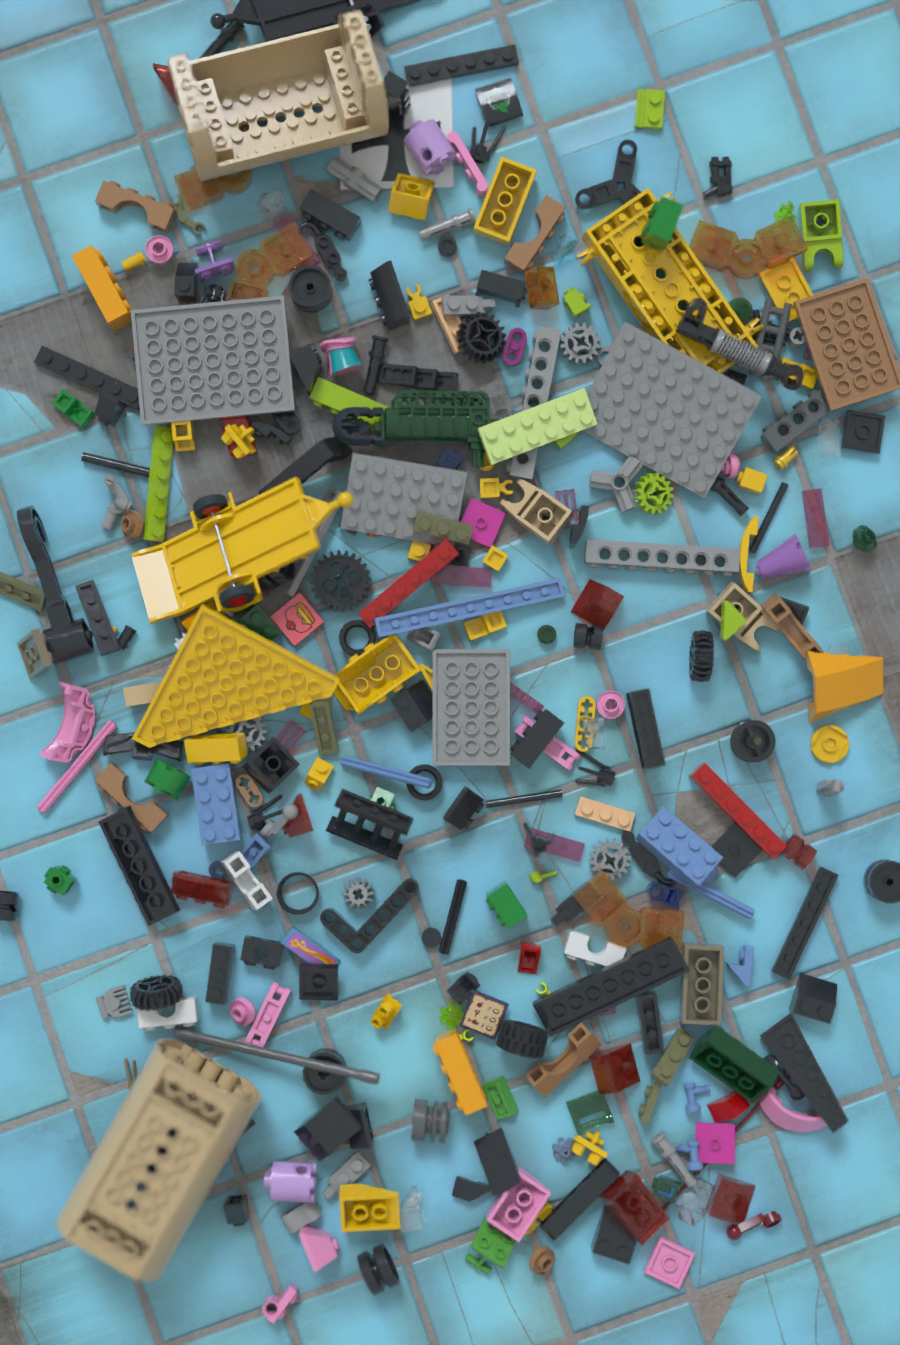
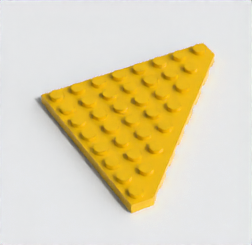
M202 604L132 739L150 748L161 743L179 740L186 736L204 733L218 727H225L243 720H250L268 713L286 710L287 708L311 703L322 698L325 699L332 696L341 678Z

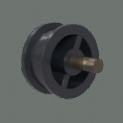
M748 720L738 724L730 737L733 753L745 762L755 763L767 759L774 751L776 743L773 730L766 723L759 720Z

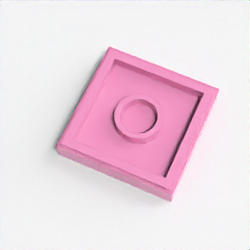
M659 1235L643 1271L645 1274L680 1289L693 1261L695 1252Z

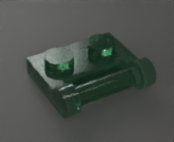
M602 1088L566 1101L578 1135H582L584 1131L605 1123H614ZM604 1110V1116L580 1125L579 1119Z

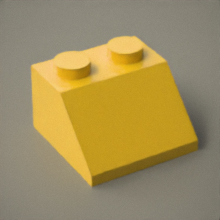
M398 173L391 190L388 212L409 216L416 220H425L435 181Z

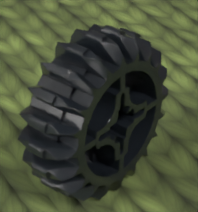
M477 312L475 315L471 313L468 315V318L465 317L462 320L463 323L458 325L460 330L456 331V335L459 337L455 342L461 343L458 349H464L462 356L468 354V360L474 358L475 363L481 360L482 364H485L487 360L492 362L494 358H498L500 353L504 351L503 346L507 341L503 340V338L507 334L501 332L504 330V326L499 327L500 320L495 322L494 315L488 318L487 312L483 313V315L480 312ZM470 326H471V328H472V331H471V332H472V335H473V336H472V338L469 340L468 332H469V328H470ZM480 336L485 337L484 340H483V339L481 340L480 338L477 339V338L480 337ZM493 336L494 344L491 349L490 337Z
M706 630L694 631L691 637L689 652V676L692 681H709L714 660L713 635Z
M164 974L162 976L144 977L143 980H138L130 988L132 1005L140 1010H162L163 1008L176 1005L183 998L181 981L178 977H173L172 975L167 976Z

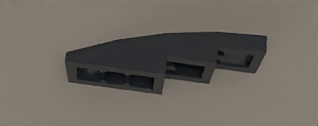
M381 363L378 382L430 391H457L459 374L455 372H442L437 369L418 368L417 366Z

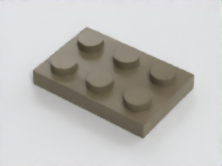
M39 628L29 632L17 643L29 679L39 676L52 666L53 661L52 655L47 651L45 645L46 638Z

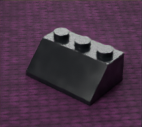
M389 260L371 271V279H368L371 290L375 289L377 296L374 299L377 308H382L383 314L380 315L384 326L387 325L389 330L410 324V315L392 261Z

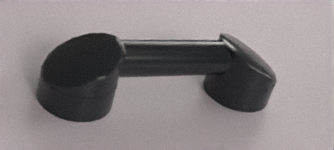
M766 1055L763 1059L779 1070L777 1077L789 1089L791 1098L797 1101L803 1099L805 1095L799 1087L778 1067L777 1058L774 1055Z

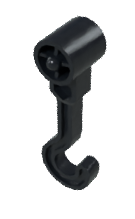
M33 505L17 510L19 529L35 564L46 598V612L51 628L43 630V634L46 638L45 645L47 651L52 655V663L56 665L94 653L92 632L83 618L74 620L70 605L62 595L51 558L44 542L48 541L37 510Z

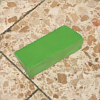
M504 1076L495 1078L482 1085L497 1120L511 1117L519 1111Z

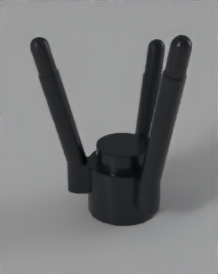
M486 120L480 143L476 147V127H473L470 155L476 163L484 164L486 160L489 161L506 127H502L488 151L487 147L484 146V141L490 121Z
M210 284L209 287H205L204 293L197 304L203 303L206 297L209 302L224 301L226 292L223 287Z
M576 749V752L602 768L597 772L581 766L578 767L581 771L597 776L596 780L599 781L576 779V783L599 785L605 787V785L611 786L615 778V771H612L611 767L602 764L588 754Z
M282 795L272 799L259 809L251 811L252 815L247 816V820L252 831L256 829L261 831L265 827L264 824H266L267 819L283 814V809L265 816L263 813H260L280 800Z
M524 823L523 826L532 840V855L537 857L540 853L546 851L547 845L551 844L555 834L552 833L546 840L542 836L535 837L527 823Z

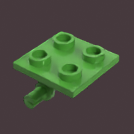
M485 1215L470 1245V1248L481 1254V1257L477 1259L468 1253L465 1260L474 1265V1269H480L488 1275L492 1267L483 1262L488 1259L503 1269L516 1240L488 1222Z

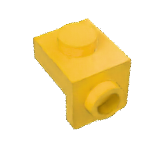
M317 757L304 783L313 790L321 791L334 765Z

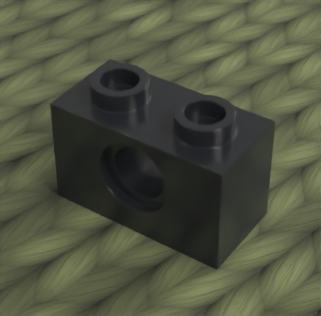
M246 935L240 960L245 961L244 964L256 966V963L263 964V968L274 970L275 967L280 966L284 945L280 941ZM259 948L266 950L267 956L265 958H260L257 955Z

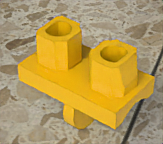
M228 424L224 428L226 432L222 435L221 439L227 445H231L234 441L236 442L238 447L233 450V454L237 459H242L257 451L251 444L255 440L252 436L255 430L252 427L246 429L244 425L238 427L236 424Z
M389 993L386 994L374 1012L370 1023L376 1029L383 1027L386 1030L399 1013L402 1005L398 1003V1000H393Z
M596 1130L593 1134L588 1131L586 1132L585 1137L590 1139V1141L585 1140L579 1135H574L571 1152L581 1157L585 1148L590 1150L591 1153L586 1161L594 1166H597L601 1159L606 1158L608 1155L607 1152L595 1146V1143L600 1146L604 1143L599 1138V1131Z

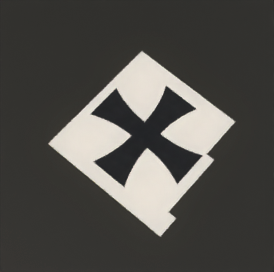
M452 79L409 87L411 108L407 114H403L401 119L388 111L389 128L387 135L340 146V160L352 168L360 169L366 174L367 178L383 189L393 188L398 173L435 181L434 188L454 187L453 162L447 163L440 174L435 175L432 173L426 176L403 142L406 135L410 132L409 127L419 120L422 122L431 119L435 120L446 138L448 133L453 131ZM340 181V189H348Z

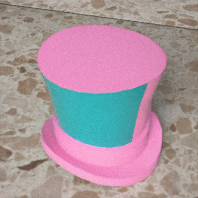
M356 336L325 340L320 343L321 351L328 355L330 377L346 375L363 369V365L354 350L353 341L357 340Z

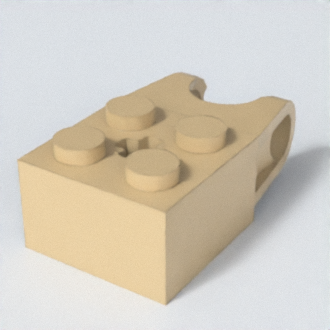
M518 478L516 484L525 493L523 500L519 503H511L502 499L500 504L518 523L551 546L574 517L573 512L544 490ZM543 516H545V517H548V516H549L550 519L544 521L542 517H543Z
M730 582L705 610L721 624L722 600L729 601L733 606L737 605L736 609L747 622L733 636L757 652L761 648L754 638L755 630L760 626L771 628L774 632L779 630L778 626L764 609L734 582Z

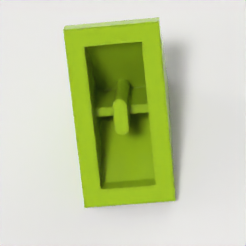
M722 600L720 639L727 640L747 620L729 601Z

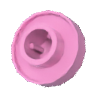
M157 235L148 240L145 252L151 262L162 265L172 259L174 247L168 238Z
M733 450L721 469V473L727 479L735 478L740 469L739 458Z
M606 691L598 697L596 708L602 717L614 719L623 713L625 701L618 692Z
M239 997L231 1002L230 1012L238 1024L247 1026L254 1021L255 1010L251 1002L244 997Z

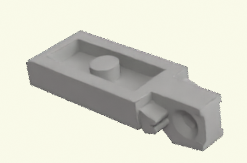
M442 296L441 298L444 317H467L471 313L474 315L477 312L483 314L486 311H493L495 308V300H484V296Z
M825 779L817 783L816 791L821 792L823 796L833 797V795L844 791L845 783H842V780L834 779L831 781Z
M357 1150L330 1176V1179L327 1181L329 1186L324 1190L323 1194L327 1199L335 1192L339 1195L340 1185L352 1184L371 1166V1163Z

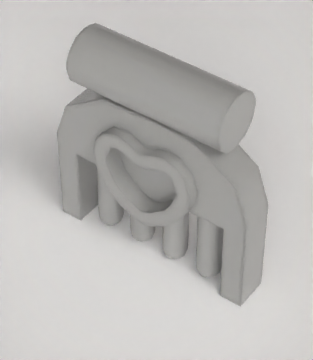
M125 985L112 988L105 993L104 997L99 996L96 998L102 1019L109 1017V1014L112 1017H121L133 1013L132 1009L120 1012L131 1008L130 1005L120 1008V1006L129 1003V1000L122 1002L123 999L128 997L127 995L117 997L126 993V990L114 993V991L124 989Z

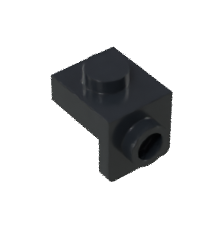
M466 972L452 984L447 992L461 1005L480 987V984L473 974Z

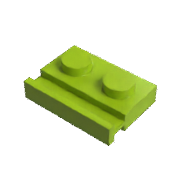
M637 89L634 128L662 130L665 90Z

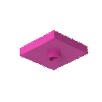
M471 498L461 522L474 526L470 540L491 548L506 513Z
M696 1122V1140L699 1141L697 1146L698 1160L702 1163L735 1164V1124Z

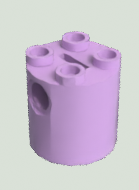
M431 119L425 122L419 120L409 127L410 132L406 135L403 142L426 176L432 173L435 175L440 174L447 163H452L458 158L456 151L435 120Z
M273 1161L272 1167L265 1172L264 1189L270 1192L271 1201L314 1203L315 1191H312V1189L316 1188L317 1176L313 1175H316L317 1163Z

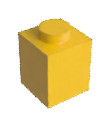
M746 467L743 472L739 471L736 478V482H738L737 488L759 495L762 493L768 475Z

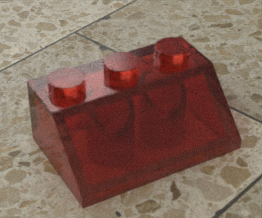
M177 870L172 875L171 891L176 895L177 899L187 900L188 897L195 899L194 902L206 904L207 901L214 903L213 906L225 908V905L229 906L231 903L235 883L225 879Z

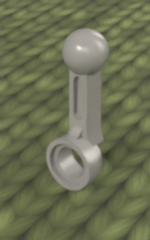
M293 804L286 805L283 808V815L278 821L270 820L259 832V835L268 838L271 833L276 835L288 820L297 817L298 808Z

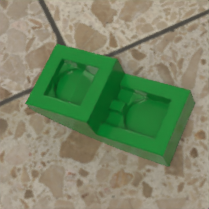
M64 389L51 403L82 428H85L95 415L92 410Z

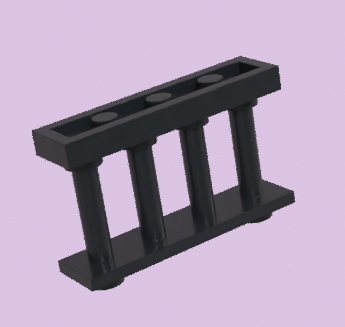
M649 688L626 693L642 769L666 765Z
M342 789L334 806L340 809L338 817L332 816L326 831L397 860L403 844L398 843L401 834L407 836L414 818ZM347 812L358 816L355 825L344 821ZM365 819L376 824L373 832L362 828ZM383 827L394 831L391 839L380 835Z

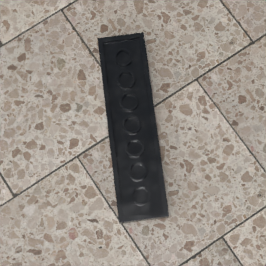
M669 936L533 1001L532 1005L551 1037L690 970L673 937Z

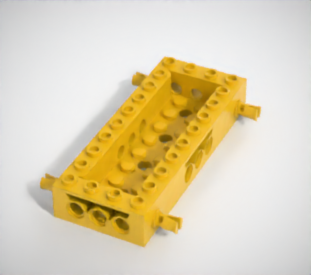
M647 188L585 231L581 239L587 246V249L576 255V260L585 257L580 263L581 266H584L591 259H596L646 333L712 369L723 373L735 365V361L732 362V360L729 361L725 357L719 356V354L716 355V353L708 351L706 346L675 332L685 312L678 308V302L684 301L688 306L689 302L694 298L703 299L708 306L703 321L704 324L714 329H723V331H727V334L730 333L729 336L733 334V337L736 336V339L739 337V341L742 339V342L745 340V343H752V346L755 345V348L758 345L751 336L763 329L764 326L761 324L754 328L753 326L760 320L755 318V320L744 327L676 227L670 242L663 251L643 244L641 247L634 245V238L639 237L643 239L641 232L647 220L650 219L648 218L649 211L654 202H659L661 199L657 200L650 189ZM667 192L663 197L669 198L672 192ZM662 269L665 272V278L659 279L656 276V270ZM698 310L693 313V319L696 318Z

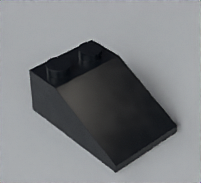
M336 1097L306 1118L294 1133L311 1151L312 1155L318 1161H321L363 1126L341 1100Z
M608 1190L591 1243L592 1252L630 1265L646 1203Z

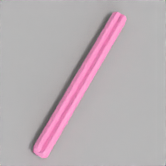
M109 720L38 804L37 808L39 811L46 813L105 743L106 736L111 735L115 731L117 725L113 721Z

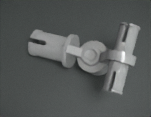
M107 475L104 478V483L114 493L116 499L114 504L106 508L107 513L101 526L112 530L118 515L128 511L132 501L129 500L128 496L116 482L115 477Z

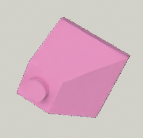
M309 1224L301 1228L299 1236L314 1272L338 1257L340 1245L336 1238L333 1239L331 1233Z

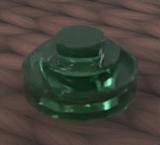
M738 297L728 303L743 325L751 321L753 307L748 300Z
M860 525L853 530L852 538L855 548L864 553H869L876 549V535L869 527Z

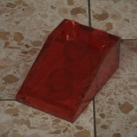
M626 1170L599 1196L610 1212L640 1245L649 1240L669 1220V1217L641 1178L634 1172Z

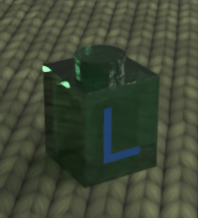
M660 1174L658 1178L654 1177L651 1189H654L652 1195L674 1204L682 1183Z

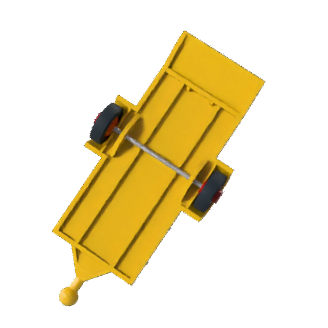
M294 477L236 507L231 492L228 493L229 502L221 494L207 495L198 499L193 504L194 511L190 512L194 528L162 544L138 550L131 554L150 624L183 615L214 599L218 612H239L262 601L263 598L257 579L272 571L278 573L279 568L299 558L307 559L306 555L320 549L316 530L331 515L334 509L351 506L353 496L349 492H342L337 500L327 503L304 495L300 479Z

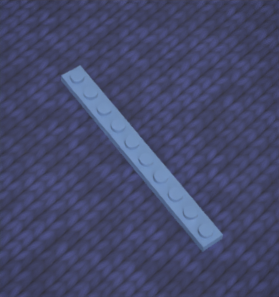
M557 578L374 618L378 637L565 597L562 580Z

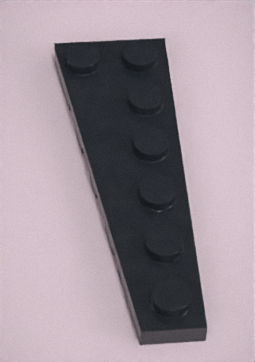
M791 1013L760 1035L832 1133L849 1122Z

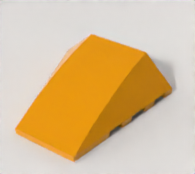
M807 651V668L813 674L814 703L809 704L810 723L884 694L882 657L849 656L848 654L836 655L827 652L814 653V651Z

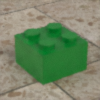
M663 196L659 202L655 201L648 214L650 219L647 220L642 229L641 236H643L641 243L663 251L671 240L684 205Z
M506 881L486 893V903L492 911L495 909L498 912L496 918L502 927L506 925L510 929L528 916Z

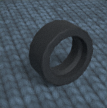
M352 620L346 623L340 630L339 643L342 649L349 655L354 656L357 654L360 656L365 652L364 648L356 650L348 646L346 642L348 631L354 627L366 630L369 638L366 646L371 643L375 644V632L364 621Z
M421 764L415 766L409 773L415 775L421 771L432 773L436 780L434 789L430 793L422 794L417 792L414 785L406 783L408 792L414 798L427 801L439 794L443 780L440 772L435 767Z

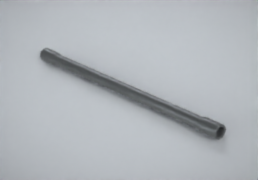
M178 1026L174 1030V1038L195 1041L354 1078L378 1085L380 1080V1073L359 1070L195 1032L194 1030Z

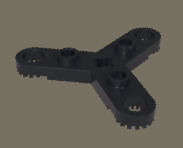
M626 139L620 143L611 180L582 189L576 194L575 204L578 208L586 210L616 199L625 204L641 193L631 183L637 154V145L634 141ZM623 146H631L632 154L627 155L623 153ZM621 183H623V189L625 191H617L616 189L618 186L616 184L620 185ZM581 195L589 196L590 202L588 204L581 203L579 199Z

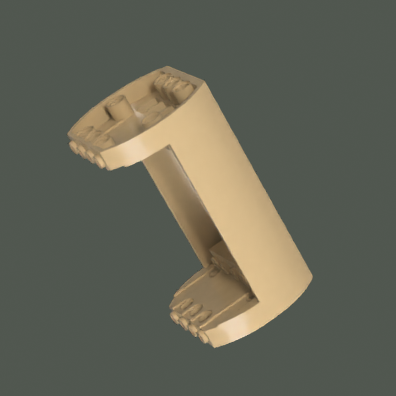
M360 10L340 14L338 16V24L216 55L188 61L187 52L167 57L177 104L200 182L388 134L389 118L384 83ZM316 106H319L323 109V111L320 113H315L312 109ZM297 111H302L304 116L297 118L294 114ZM284 116L286 120L284 122H277L276 118ZM261 120H265L268 123L265 127L257 125ZM247 125L249 130L242 132L239 130V127Z
M160 1039L59 1213L56 1223L60 1233L66 1240L135 1280L154 1281L159 1279L262 1100L260 1091L251 1081L187 1044L172 1039ZM168 1128H176L178 1136L175 1138L169 1137L167 1134ZM164 1145L168 1149L167 1155H159L157 1147ZM154 1163L158 1171L153 1174L149 1173L147 1165ZM144 1181L147 1184V1190L139 1191L137 1182ZM127 1200H135L137 1208L129 1209L126 1203Z

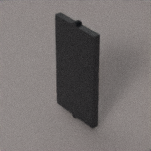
M502 1128L486 1133L485 1136L474 1141L493 1196L504 1191H510V1188L522 1183Z

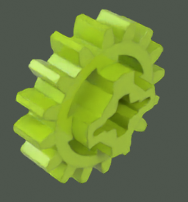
M648 473L646 476H641V482L635 483L638 489L633 490L634 493H637V496L633 499L639 501L636 506H642V512L648 511V514H660L661 511L668 510L666 505H671L672 502L669 499L674 498V495L670 494V491L674 490V488L668 486L671 481H665V475L659 476V473Z

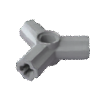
M630 455L616 474L591 471L589 487L613 491L621 512L629 511L637 507L629 483L643 467V464ZM621 479L624 482V486L616 487L614 480Z

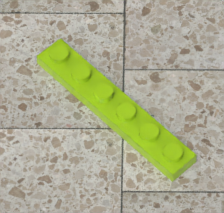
M158 425L154 426L143 540L164 542L173 437L172 428Z

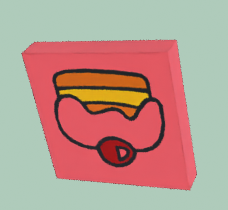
M298 593L270 616L294 646L324 623L301 593Z

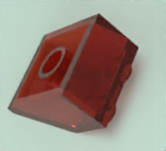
M718 1173L707 1207L709 1216L727 1222L743 1223L749 1209L755 1185Z

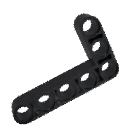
M336 436L323 439L265 485L258 493L260 495L294 477L299 478L302 485L326 464L340 461L349 456L353 449L350 445L340 442Z
M414 878L405 879L358 930L334 908H326L320 915V921L351 952L361 953L416 895L419 884ZM407 882L415 884L416 889L413 892L405 890ZM394 896H399L402 899L400 906L392 904L391 900ZM380 911H387L389 918L381 920L378 916ZM327 912L333 913L334 921L327 922L324 919V914ZM373 925L376 928V932L368 934L365 927ZM346 926L349 931L348 934L341 935L338 932V927ZM360 939L363 946L357 949L353 947L352 941Z

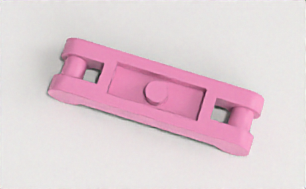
M455 131L449 132L447 139L456 151L458 163H463L466 168L464 170L466 176L475 183L477 195L480 197L485 196L488 189L486 179L459 135Z
M526 716L523 717L521 725L514 730L522 738L524 737L522 732L528 725L532 727L535 723ZM555 736L543 750L546 755L569 771L573 768L572 764L575 760H578L581 756ZM565 752L569 754L566 761L561 758Z
M273 982L244 1043L264 1047L291 989L280 987L279 983ZM275 993L281 995L280 1000L273 998ZM255 1034L261 1036L260 1041L253 1038Z

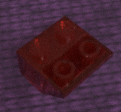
M631 1043L602 1050L589 1056L599 1094L618 1093L640 1082Z

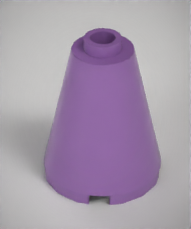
M796 534L757 561L758 566L755 567L759 577L763 576L764 579L811 570Z

